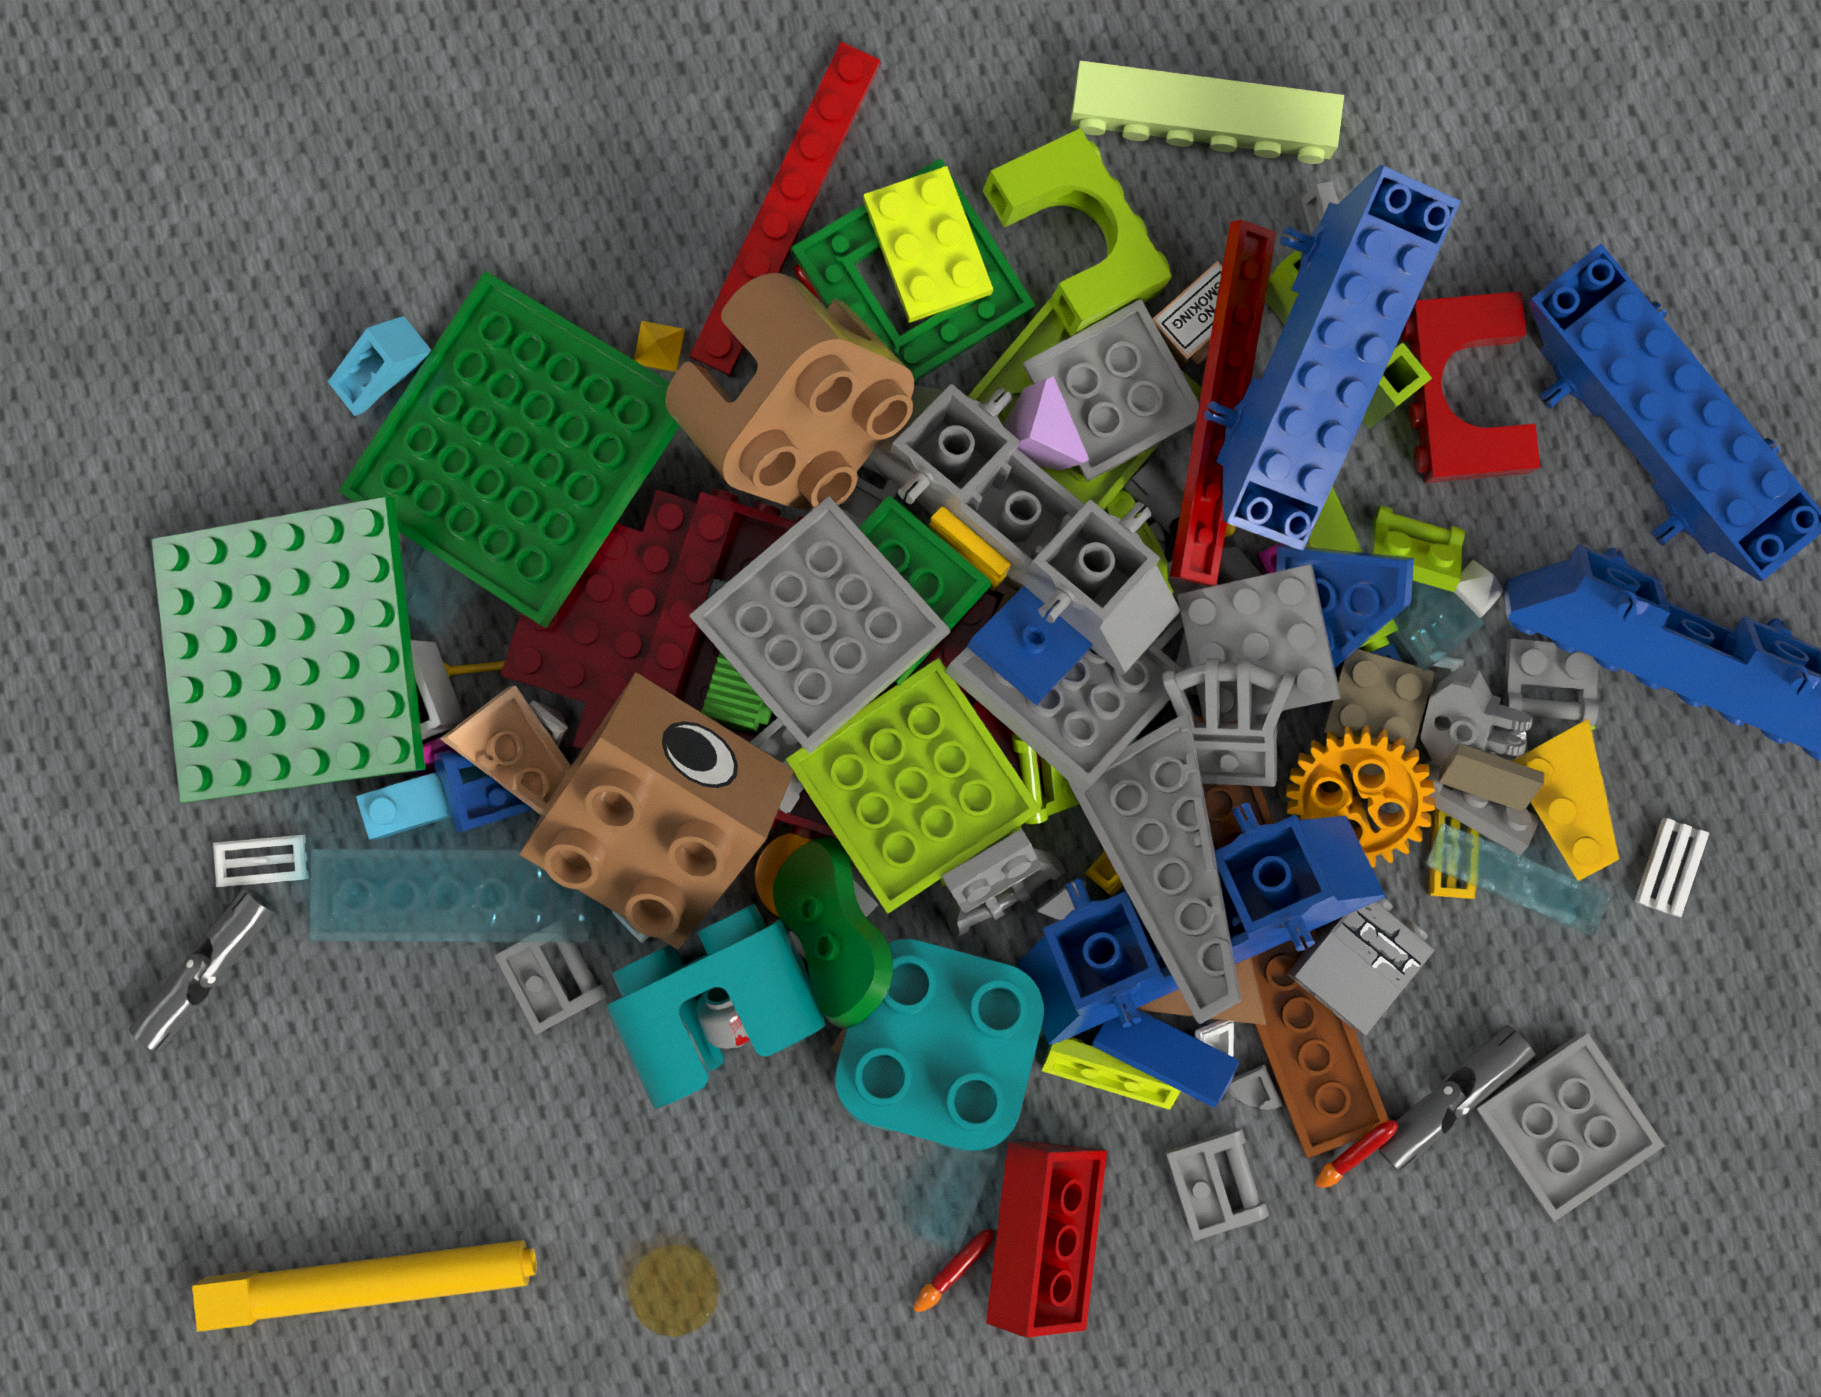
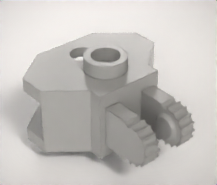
M1461 666L1441 679L1437 684L1436 692L1430 696L1420 738L1432 761L1444 765L1458 743L1483 752L1487 749L1502 754L1519 756L1522 753L1524 754L1526 742H1524V739L1495 730L1494 726L1525 732V730L1531 728L1533 717L1527 714V712H1522V710L1518 711L1517 709L1500 705L1501 697L1492 695L1480 670Z

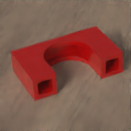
M1522 291L1416 300L1401 333L1403 342L1409 341L1410 352L1432 377L1414 393L1415 402H1411L1409 407L1410 424L1412 429H1418L1420 446L1414 448V466L1417 473H1423L1424 483L1530 474L1540 468L1536 423L1489 428L1473 426L1464 422L1452 412L1446 403L1442 390L1443 370L1453 353L1466 348L1515 344L1526 336Z

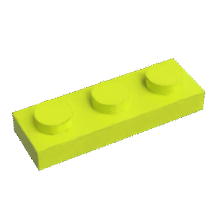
M1074 1037L1052 1044V1046L1049 1045L1041 1070L1169 1110L1181 1092Z

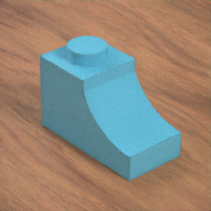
M405 316L366 328L328 380V383L352 414L356 416L368 410L393 386L413 375L431 349Z

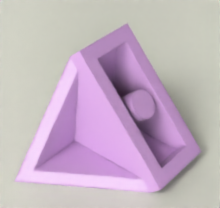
M1054 376L1024 388L1002 425L1020 440L1017 449L1037 466L1057 471L1088 461V455Z

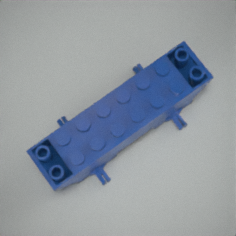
M1379 165L1339 204L1329 202L1320 224L1311 235L1294 229L1292 226L1285 228L1283 233L1298 239V241L1281 236V245L1302 253L1300 270L1291 288L1292 291L1299 294L1261 380L1255 377L1252 378L1244 398L1234 410L1215 401L1210 402L1207 407L1222 415L1205 410L1204 416L1206 420L1226 426L1225 442L1216 460L1217 463L1223 466V521L1299 550H1304L1461 200L1386 166Z
M1601 243L1529 300L1544 344L1539 350L1553 366L1556 378L1558 379L1546 390L1539 393V399L1543 401L1556 391L1557 393L1544 403L1547 408L1551 409L1566 395L1570 394L1581 400L1594 417L1602 415L1656 481L1651 487L1665 502L1668 514L1670 515L1667 520L1651 531V535L1654 538L1662 535L1656 540L1660 545L1664 546L1682 530L1692 536L1707 554L1715 552L1758 581H1764L1821 534V509L1777 457L1776 454L1780 452L1778 445L1770 448L1775 442L1770 438L1762 439L1663 319L1667 315L1665 308L1659 312L1657 311L1662 305L1656 301L1652 304L1648 301Z
M1578 544L1570 559L1506 580L1503 587L1507 620H1510L1511 625L1517 630L1529 635H1534L1536 632L1551 638L1552 642L1564 651L1576 653L1579 650L1593 656V659L1599 665L1608 670L1618 671L1619 668L1634 674L1636 679L1647 687L1660 689L1662 686L1676 692L1682 701L1691 706L1701 708L1703 705L1719 711V714L1724 719L1735 725L1743 726L1745 723L1761 729V732L1770 740L1780 744H1786L1789 741L1802 747L1804 752L1812 758L1821 761V649L1793 636L1791 631L1787 629L1784 620L1780 622L1779 618H1774L1765 625L1743 615L1736 628L1732 630L1667 602L1661 580L1627 564L1623 558L1622 551L1619 549L1617 552L1616 548H1609L1604 554H1601Z
M1243 803L1241 805L1248 821H1245L1239 806L1232 810L1242 834L1231 844L1214 851L1235 964L1291 939L1296 951L1305 950L1299 937L1300 935L1303 936L1309 948L1315 943L1309 931L1386 898L1347 816L1298 820L1295 814L1275 824L1259 825L1251 804ZM1083 879L1073 880L1080 896H1078L1074 885L1071 882L1067 883L1065 889L1075 909L1064 919L1043 928L1045 936L1017 963L1018 968L1035 982L1041 993L1044 1004L1042 1028L1050 1046L1117 1016L1120 1017L1123 1027L1133 1026L1127 1012H1129L1131 1020L1137 1024L1141 1021V1017L1136 1008L1179 989L1127 891L1107 900L1091 902Z

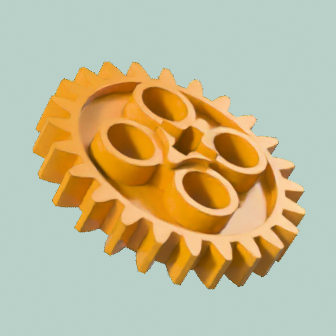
M1369 725L1364 726L1360 737H1354L1350 726H1345L1344 738L1338 740L1334 733L1328 731L1327 745L1325 747L1315 740L1311 741L1310 750L1313 757L1300 752L1298 764L1301 768H1291L1289 779L1294 783L1287 785L1286 796L1293 800L1287 802V814H1296L1298 820L1347 816L1348 819L1355 820L1360 824L1358 828L1354 829L1355 835L1372 868L1375 867L1377 855L1382 854L1385 860L1392 863L1393 849L1395 848L1407 855L1409 853L1408 838L1417 842L1422 841V830L1419 826H1431V815L1426 811L1435 810V798L1428 796L1435 792L1433 780L1425 779L1429 776L1428 764L1416 765L1419 760V751L1417 749L1404 754L1405 739L1401 737L1393 744L1388 743V730L1383 729L1377 739L1371 738ZM1372 763L1379 765L1383 770L1377 775H1366L1360 768L1365 764ZM1342 764L1349 766L1359 795L1362 798H1368V812L1376 825L1380 827L1378 830L1371 828L1361 799L1358 796L1352 797L1353 784L1347 773L1340 767ZM1325 781H1333L1339 784L1341 788L1336 792L1330 793L1321 790L1318 785ZM1394 802L1399 804L1402 809L1396 813H1386L1379 807L1384 803Z

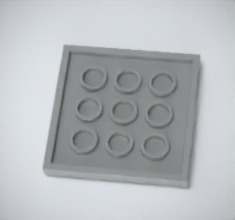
M830 496L689 615L809 754L950 633L948 626Z
M1153 643L1124 675L1090 648L1082 659L1037 706L968 647L949 664L945 673L1082 793H1085L1170 701L1164 686L1163 673L1176 669L1178 672L1184 670Z

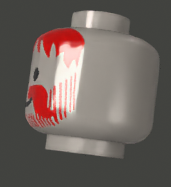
M714 987L705 991L697 1001L696 1014L708 1043L725 1049L743 1046L750 1039L726 990L721 987Z

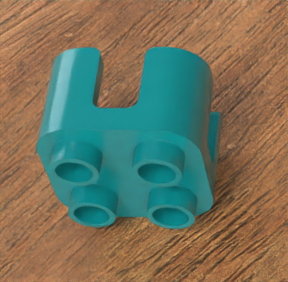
M755 903L698 931L697 934L707 953L701 957L683 964L677 949L667 945L611 973L621 996L606 1004L605 1007L654 1109L666 1106L704 1088L710 1078L709 1072L720 1067L724 1062L725 1055L722 1048L708 1043L696 1014V1005L699 1000L698 995L711 988L721 987L726 990L754 1050L760 1056H771L810 1036L826 1025L824 1021L826 1017L819 1010L811 993L809 973L785 923L780 918L765 925Z
M900 939L889 942L893 961V976L890 988L881 1004L861 1023L846 1030L835 1073V1091L841 1107L852 1119L863 1125L932 1141L936 1145L958 1151L984 1150L999 1144L1008 1137L1018 1121L1043 1023L1044 1004L1037 985L1025 972L1008 964L913 939Z

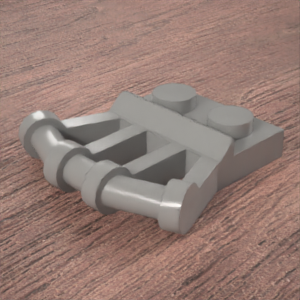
M1207 658L1206 663L1181 672L1173 669L1163 673L1164 686L1177 716L1179 717L1187 713L1190 717L1202 784L1275 786L1277 781L1276 724L1296 678L1295 675L1285 672L1284 676L1252 664L1251 659H1239L1238 664L1220 663L1219 658ZM1220 681L1237 682L1238 723H1220ZM1205 682L1206 722H1197L1184 689ZM1252 684L1276 693L1264 724H1252Z
M1022 829L942 876L952 893L946 912V920L951 932L956 937L968 933L970 926L991 917L997 920L1004 916L1003 910L1018 901L1024 904L1032 899L1030 894L1049 879L1057 880L1065 873L1063 865L1054 854L1034 849Z

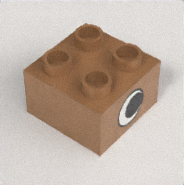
M635 673L555 789L519 855L546 870L548 875L558 884L567 888L577 889L626 918L631 926L640 933L650 937H657L679 950L767 839L794 770L640 674Z

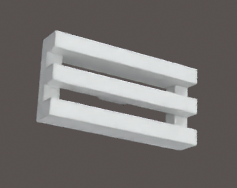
M1662 818L1634 902L1676 917H1682L1709 832L1694 829L1692 826L1677 823L1669 818ZM1675 831L1678 834L1655 900L1650 898L1671 833ZM1692 837L1693 840L1671 905L1667 904L1688 839Z
M305 835L213 843L216 887L309 879L308 870H306L307 852H305ZM284 845H293L294 854L225 860V851ZM295 863V871L236 877H227L226 868Z

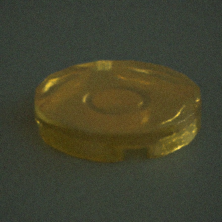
M670 1244L655 1248L641 1259L631 1275L629 1297L633 1309L637 1313L636 1316L642 1325L656 1334L678 1337L686 1335L688 1332H693L708 1321L716 1308L720 1287L716 1270L704 1254L691 1246Z

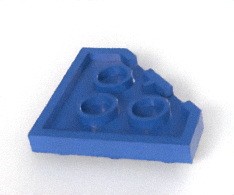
M1289 545L1277 547L1276 572L1309 564L1313 567L1334 668L1411 604L1414 558L1305 547L1302 551Z

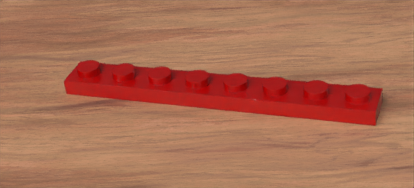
M840 42L690 353L691 359L731 377L745 347L723 323L721 319L722 310L731 297L752 279L769 273H781L791 252V247L794 246L881 65L880 59Z
M1242 219L1231 221L1229 226L1170 577L1208 586L1217 585L1227 523L1223 521V466L1216 462L1225 442L1226 426L1208 421L1204 415L1205 410L1222 415L1207 407L1212 401L1234 410L1244 398L1252 379L1276 238V231Z

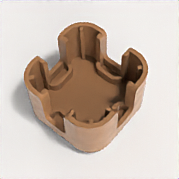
M781 273L765 274L743 285L731 297L721 314L723 323L756 359L758 368L754 377L734 401L706 368L692 362H686L679 368L668 386L666 408L672 418L731 487L795 509L815 508L828 496L839 506L854 491L858 479L856 472L873 452L874 447L881 440L896 434L908 422L913 411L911 397L914 390V378L911 371L846 303L835 298L826 310L810 291L796 279Z

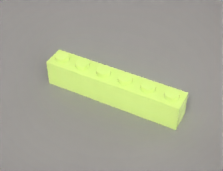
M1080 61L1076 76L1070 125L1079 126V129L1081 128L1084 134L1103 135L1105 130L1123 132L1124 138L1133 141H1145L1149 139V136L1167 138L1166 142L1173 146L1187 147L1191 146L1194 141L1209 143L1210 148L1218 152H1234L1237 147L1254 149V154L1263 158H1276L1280 156V153L1298 155L1297 159L1300 162L1318 164L1324 162V159H1331L1338 148L1344 95Z

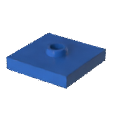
M1023 586L971 638L966 647L1037 706L1082 659L1093 644L1060 616L1053 623L1046 621L1052 609L1043 618L1039 614L1038 609L1045 603Z

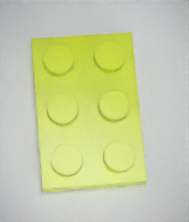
M947 166L863 195V202L908 323L992 294V284Z

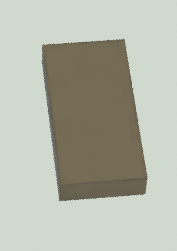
M1458 743L1440 769L1438 783L1523 812L1544 784V772Z

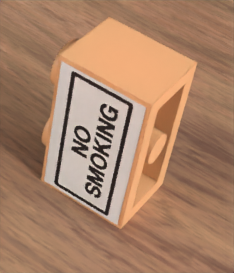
M1218 261L1153 318L1175 361L1182 368L1190 360H1193L1198 365L1208 355L1223 267Z

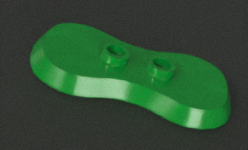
M822 835L799 847L782 864L774 879L773 900L778 915L802 944L808 962L811 993L819 1010L831 1024L845 1029L861 1023L881 1004L891 985L893 961L890 947L885 937L865 917L857 902L852 866L847 852L837 839L832 836Z

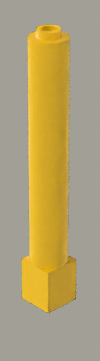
M524 1240L264 1273H259V1270L209 1276L192 1286L197 1332L239 1327L252 1325L261 1319L528 1286L530 1276H535L537 1272L536 1254L534 1248H527Z

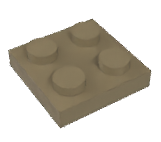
M1357 649L1340 664L1337 682L1341 698L1329 702L1321 734L1327 735V732L1331 731L1338 739H1343L1345 726H1350L1354 737H1360L1364 726L1369 725L1371 738L1377 739L1383 729L1388 730V743L1393 744L1397 739L1403 737L1405 739L1403 753L1405 754L1413 750L1435 672Z

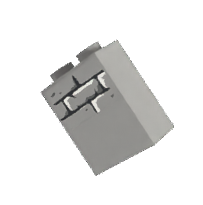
M1385 898L1327 923L1315 937L1314 945L1309 948L1307 947L1286 973L1350 1028L1363 1035L1368 1034L1435 951L1424 942L1428 935L1420 927L1408 919L1401 923L1389 913L1393 906Z

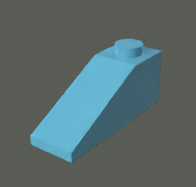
M477 766L459 770L463 783L489 776ZM437 772L356 796L369 840L386 838L452 817L443 783Z

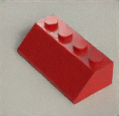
M1038 1141L1008 1142L986 1324L1025 1338L1086 1331L1107 1150Z

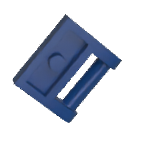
M446 750L434 755L435 770L442 780L456 832L466 831L534 810L490 776L463 783L459 770L475 765L458 752L452 753L450 750Z

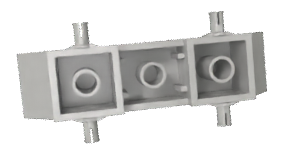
M950 384L944 391L914 385L911 397L913 411L908 422L896 434L881 440L874 447L875 449L867 460L900 487L898 494L902 499L906 497L905 502L912 504L916 500L932 515L941 506L946 507L1010 561L1011 566L1006 577L1020 589L1025 586L1045 603L1038 609L1039 614L1043 618L1052 609L1046 621L1053 623L1058 616L1063 618L1093 644L1092 650L1124 675L1181 611L1157 567L1160 557L1143 544L1136 532L1151 517L1148 507L1135 519L1144 507V504L1137 502L1121 520L1118 517L1107 514L1091 499L1085 505L1017 449L1020 440L1005 429L997 417L1005 406L1012 401L1008 391L1004 394V388L998 387L982 404L979 401L968 398L953 384Z

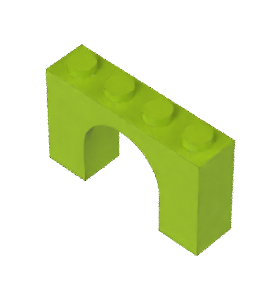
M1081 128L990 171L983 188V193L1004 227L1048 207L1068 206L1089 215L1099 225L1104 234L1107 244L1106 259L1060 282L1049 301L1070 336L1081 332L1140 299L1144 303L1160 295L1171 279L1172 275L1170 274L1166 257L1154 248L1147 236L1143 220L1139 215L1132 212L1124 199L1122 186L1116 178L1109 175L1102 163L1098 147L1094 142L1087 139Z
M1299 251L1293 252L1284 259L1268 279L1265 301L1284 325L1299 294L1291 290L1301 266L1302 253ZM1401 343L1394 349L1362 421L1369 429L1432 379L1404 343Z

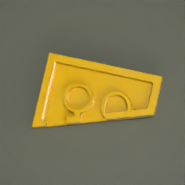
M1589 718L1512 760V762L1544 772V784L1532 799L1531 804L1577 881L1619 860L1618 848Z

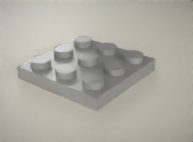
M1141 299L1023 362L1022 367L1032 385L1054 376L1089 458L1088 461L1077 465L1086 483L1196 424L1199 402Z
M1311 564L1177 594L1192 667L1206 663L1207 658H1219L1220 663L1238 664L1239 659H1251L1252 664L1284 676L1285 672L1295 675L1296 678L1282 711L1341 698ZM1220 681V723L1238 720L1237 682ZM1204 682L1196 685L1203 720L1206 722ZM1252 684V717L1268 714L1276 695L1275 692Z
M1584 1031L1502 1085L1474 1108L1548 1219L1553 1222L1665 1147L1591 1036Z

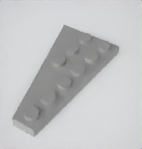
M1184 713L1127 746L1085 793H1082L1070 781L1068 783L1195 1020L1201 1024L1242 1000L1189 715Z

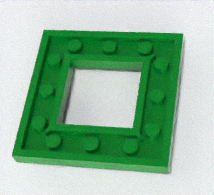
M939 158L904 180L946 167V165ZM952 175L951 178L992 284L993 292L991 295L939 312L899 336L855 267L859 262L881 250L865 204L791 247V254L826 309L835 298L846 303L911 371L914 383L1035 308V303Z

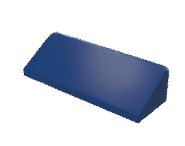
M1138 1009L1141 1021L1137 1024L1131 1020L1129 1012H1127L1133 1026L1123 1027L1119 1016L1104 1022L1092 1046L1213 1108H1216L1230 1087L1239 1065V1061L1236 1058Z

